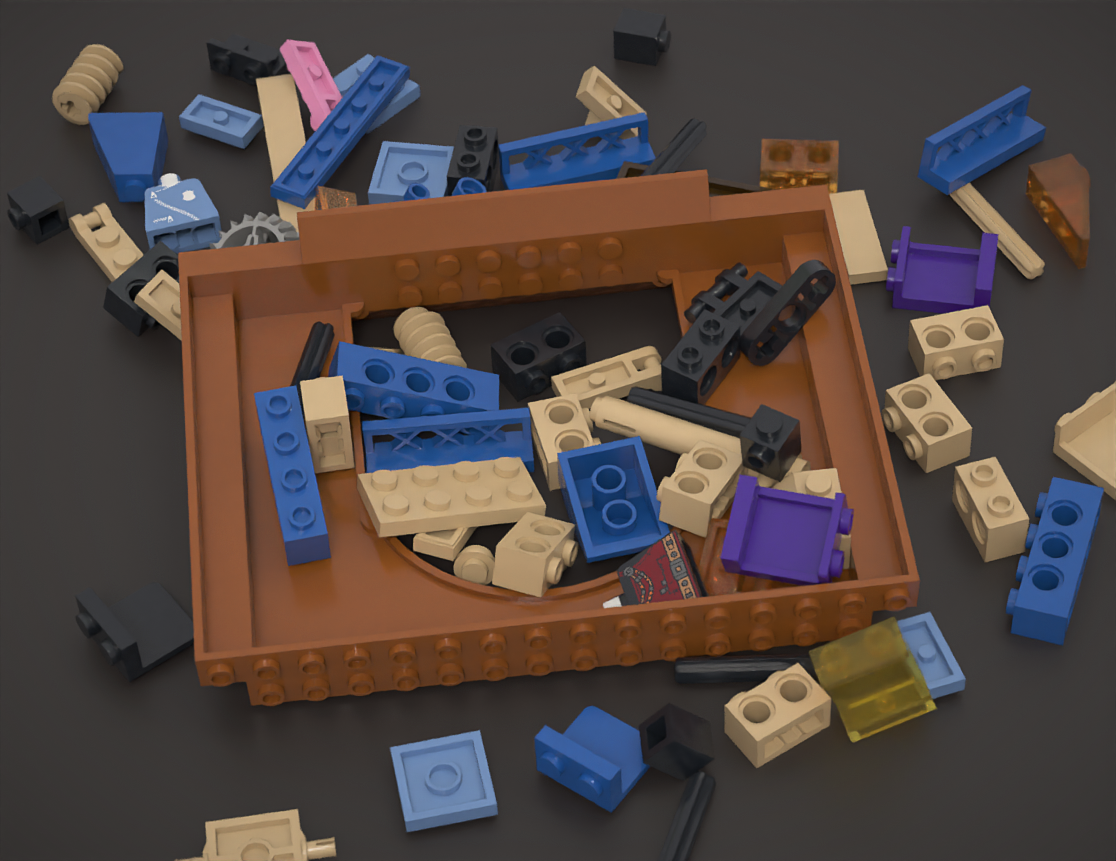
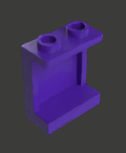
M903 226L901 240H893L891 263L897 264L896 268L889 267L886 291L893 292L892 308L943 314L986 305L990 308L999 234L982 233L981 248L979 250L913 243L910 241L911 227Z
M740 474L720 557L725 572L801 586L832 583L833 577L840 578L842 574L845 552L839 550L842 534L850 535L854 509L848 508L844 493L836 492L835 499L761 487L757 477Z

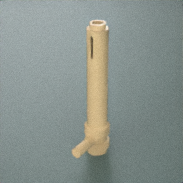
M609 395L604 398L597 397L591 406L589 417L598 428L628 438L640 436L641 441L680 455L683 453L688 454L699 440L742 455L740 438ZM799 454L783 479L793 472L810 471V462L802 459V455ZM745 467L744 475L757 477L761 487L772 488L779 483Z

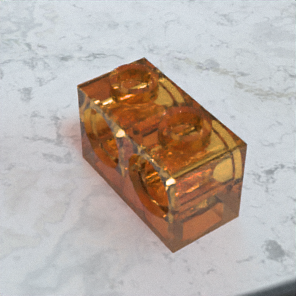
M762 139L760 186L772 188V190L827 185L829 194L837 193L839 141Z

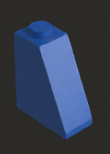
M163 112L89 113L88 121L94 147L119 202H145V191L148 188L158 186V181L163 173L168 146V135Z

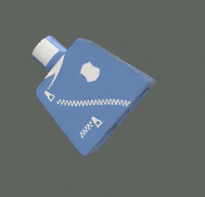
M169 173L159 179L158 186L148 188L145 191V229L149 249H152L161 241L178 254L180 252L210 247L209 243H219L221 238L219 237L218 230L222 231L219 214L198 179L192 178L181 181L178 175Z

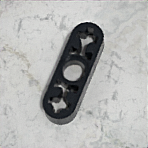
M809 260L798 267L741 335L740 350L751 363L763 366L776 359L831 295L836 285L835 275L819 260ZM814 278L818 280L815 284L811 283ZM800 293H801V294L803 295V297H804L803 300H801V299L798 297V295H799ZM790 305H796L795 311L790 318L783 321L779 320L783 309ZM772 326L777 329L775 332L771 329ZM759 342L764 343L761 347L757 346Z

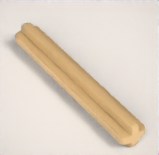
M970 183L949 194L984 233L999 234L997 247L1027 279L1032 280L1036 276L1043 274L1044 261Z

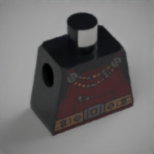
M674 530L618 568L617 574L624 593L604 602L603 607L611 608L709 597L691 547Z

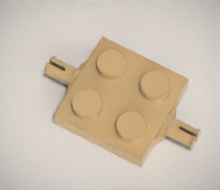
M298 809L205 822L207 842L203 850V856L181 860L176 859L175 861H309L312 859L337 857L334 837L306 842V837L301 831Z

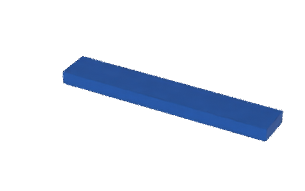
M377 55L270 186L271 197L305 209L410 77V67Z

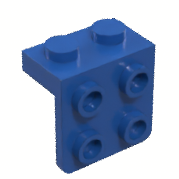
M595 706L586 707L563 734L545 725L534 737L538 771L611 813L650 768L649 765L643 763L639 730Z

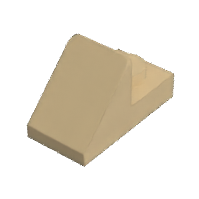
M595 66L584 72L576 98L586 108L590 109L585 125L645 112ZM638 127L625 130L618 138L628 139L637 137Z

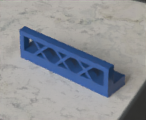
M1022 85L926 138L918 178L948 195L1042 141L1046 127L1026 116L1031 90Z
M645 112L498 145L500 177L505 190L616 179L624 161L650 165L656 159L648 141V118ZM638 127L637 137L624 140L618 138L625 130ZM597 136L602 138L596 146L588 148L582 146L589 138ZM561 144L565 146L560 154L553 156L546 154L552 146ZM521 153L529 155L521 163L513 165L509 163V156Z
M529 408L362 421L366 453V473H374L378 470L412 469L422 465H449L461 461L496 460L500 457H520L527 471L535 472ZM522 423L523 431L504 432L500 430L506 424ZM474 427L479 430L474 435L458 433L462 428ZM422 431H433L437 434L435 437L421 439L416 436ZM390 434L396 437L391 442L373 443L374 435Z

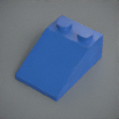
M640 436L557 453L559 486L570 522L575 524V534L587 563L642 552L670 533L667 523L659 520L661 502L657 501L656 498L657 489Z

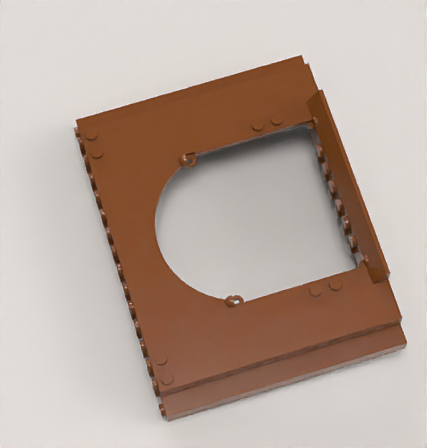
M707 169L312 210L297 212L300 240L178 253L194 652L201 686L213 685L223 687L231 683L246 681L251 706H276L282 702L320 701L327 697L343 695L365 696L372 692L387 690L410 691L423 686H454L461 682L477 680L499 681L512 676H543L557 671H588L601 666H632L639 662L655 660L675 661L678 657L721 656L735 651H765L772 647L789 645L810 646L816 642L833 640L854 641L860 637L870 636L872 611H900L907 607L917 606L920 579L827 185L709 197ZM809 260L823 262L835 275L836 285L831 295L775 360L769 364L757 366L751 363L740 350V359L704 404L751 418L760 405L763 404L800 420L802 447L800 454L802 459L810 462V471L829 468L837 469L841 492L846 495L848 508L854 509V517L850 532L849 569H843L840 578L833 577L832 583L801 586L725 572L720 557L733 502L707 538L676 526L670 531L676 530L691 547L709 597L604 608V602L624 593L617 571L584 583L547 589L541 598L511 589L484 586L460 579L423 561L407 549L395 536H378L357 490L358 474L365 473L360 412L349 410L355 468L315 473L328 532L331 558L288 566L254 393L289 387L291 385L314 323L320 321L324 324L330 323L334 327L333 332L335 336L320 377H328L329 366L339 341L354 344L352 321L400 316L404 311L412 307H422L427 309L428 312H443L672 287L682 339L693 325L684 316V311L692 305V298L702 290L707 291L715 284V277L724 269L730 270L736 263H742L747 268L748 275L745 277L746 280H749L759 271L782 286L800 265ZM814 278L811 283L815 284L818 280ZM801 293L798 295V297L801 300H803V295ZM730 295L724 296L721 300L725 302ZM790 305L783 309L779 320L783 321L790 318L795 311L796 305ZM774 326L771 327L773 332L777 330ZM759 342L757 346L761 347L764 343Z

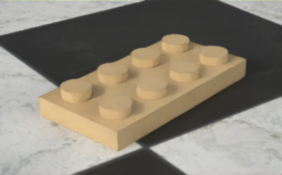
M500 457L496 460L478 462L461 461L456 464L440 466L422 465L412 469L393 471L378 470L374 473L358 474L357 490L379 537L518 522L526 512L545 516L546 504L520 457Z

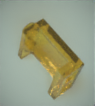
M895 616L809 651L819 683L824 691L829 692L837 706L852 743L937 709L924 673Z

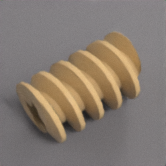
M96 44L86 46L80 52L79 57L75 59L73 66L68 69L67 74L61 79L60 84L54 89L52 95L55 108L65 119L77 125H87L89 123V113L98 112L100 105L104 103L106 96L112 91V87L117 84L118 74L124 70L123 63L118 55L111 49Z
M412 307L404 311L396 319L393 327L394 335L399 341V346L404 351V355L467 368L466 362L461 357L460 350L456 347V343L439 313L428 312L427 309L422 307Z

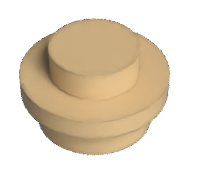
M480 545L468 546L455 558L454 573L460 579L487 585L493 578L495 558L486 547Z

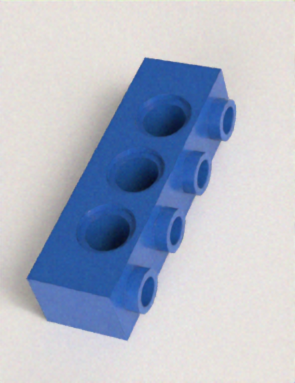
M341 341L338 343L329 366L328 377L343 375L349 411L382 416L388 419L499 410V375ZM470 427L462 428L458 432L474 435L479 430Z
M295 385L254 393L288 566L331 558L328 532L297 387Z
M1053 477L1049 492H1040L1035 511V517L1040 518L1039 525L1030 524L1025 549L1031 550L1029 557L1023 555L1020 557L1016 581L1021 582L1019 589L1011 588L1006 606V614L1013 615L1012 634L1063 646L1100 517L1104 488Z

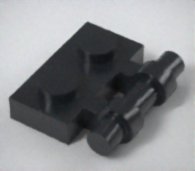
M736 263L730 270L724 269L715 277V284L707 291L702 290L692 298V305L684 311V316L693 324L705 309L741 325L742 335L745 329L780 290L782 285L759 271L749 280H746L745 277L748 275L747 268L742 263ZM730 295L725 302L721 300L724 296Z

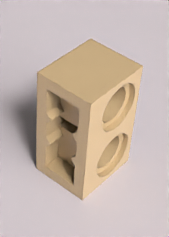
M988 305L910 320L908 350L920 377L930 373L934 380L948 379L950 377L984 372L1001 367L1004 338Z
M930 373L886 390L885 409L882 410L883 422L890 432L896 433L902 441L908 457L911 460H916L925 473L970 456L972 427Z
M343 375L300 381L307 438L315 473L355 468Z
M576 393L528 403L531 436L550 491L560 489L557 453L601 444L599 437L592 438L590 432H593V423L589 417L590 411L588 408H581Z
M699 440L688 454L683 453L672 476H666L661 481L656 497L657 501L661 502L659 520L707 538L734 501L739 475H744L745 467L742 464V455Z
M992 457L955 467L952 501L984 562L1025 552L1029 517L997 458Z
M526 512L496 545L492 584L541 598L552 584L559 582L567 566L572 567L576 560L578 542L573 541L575 524Z
M797 663L784 671L773 673L764 683L752 690L735 695L725 705L724 732L752 764L759 768L830 726L831 698L804 668Z

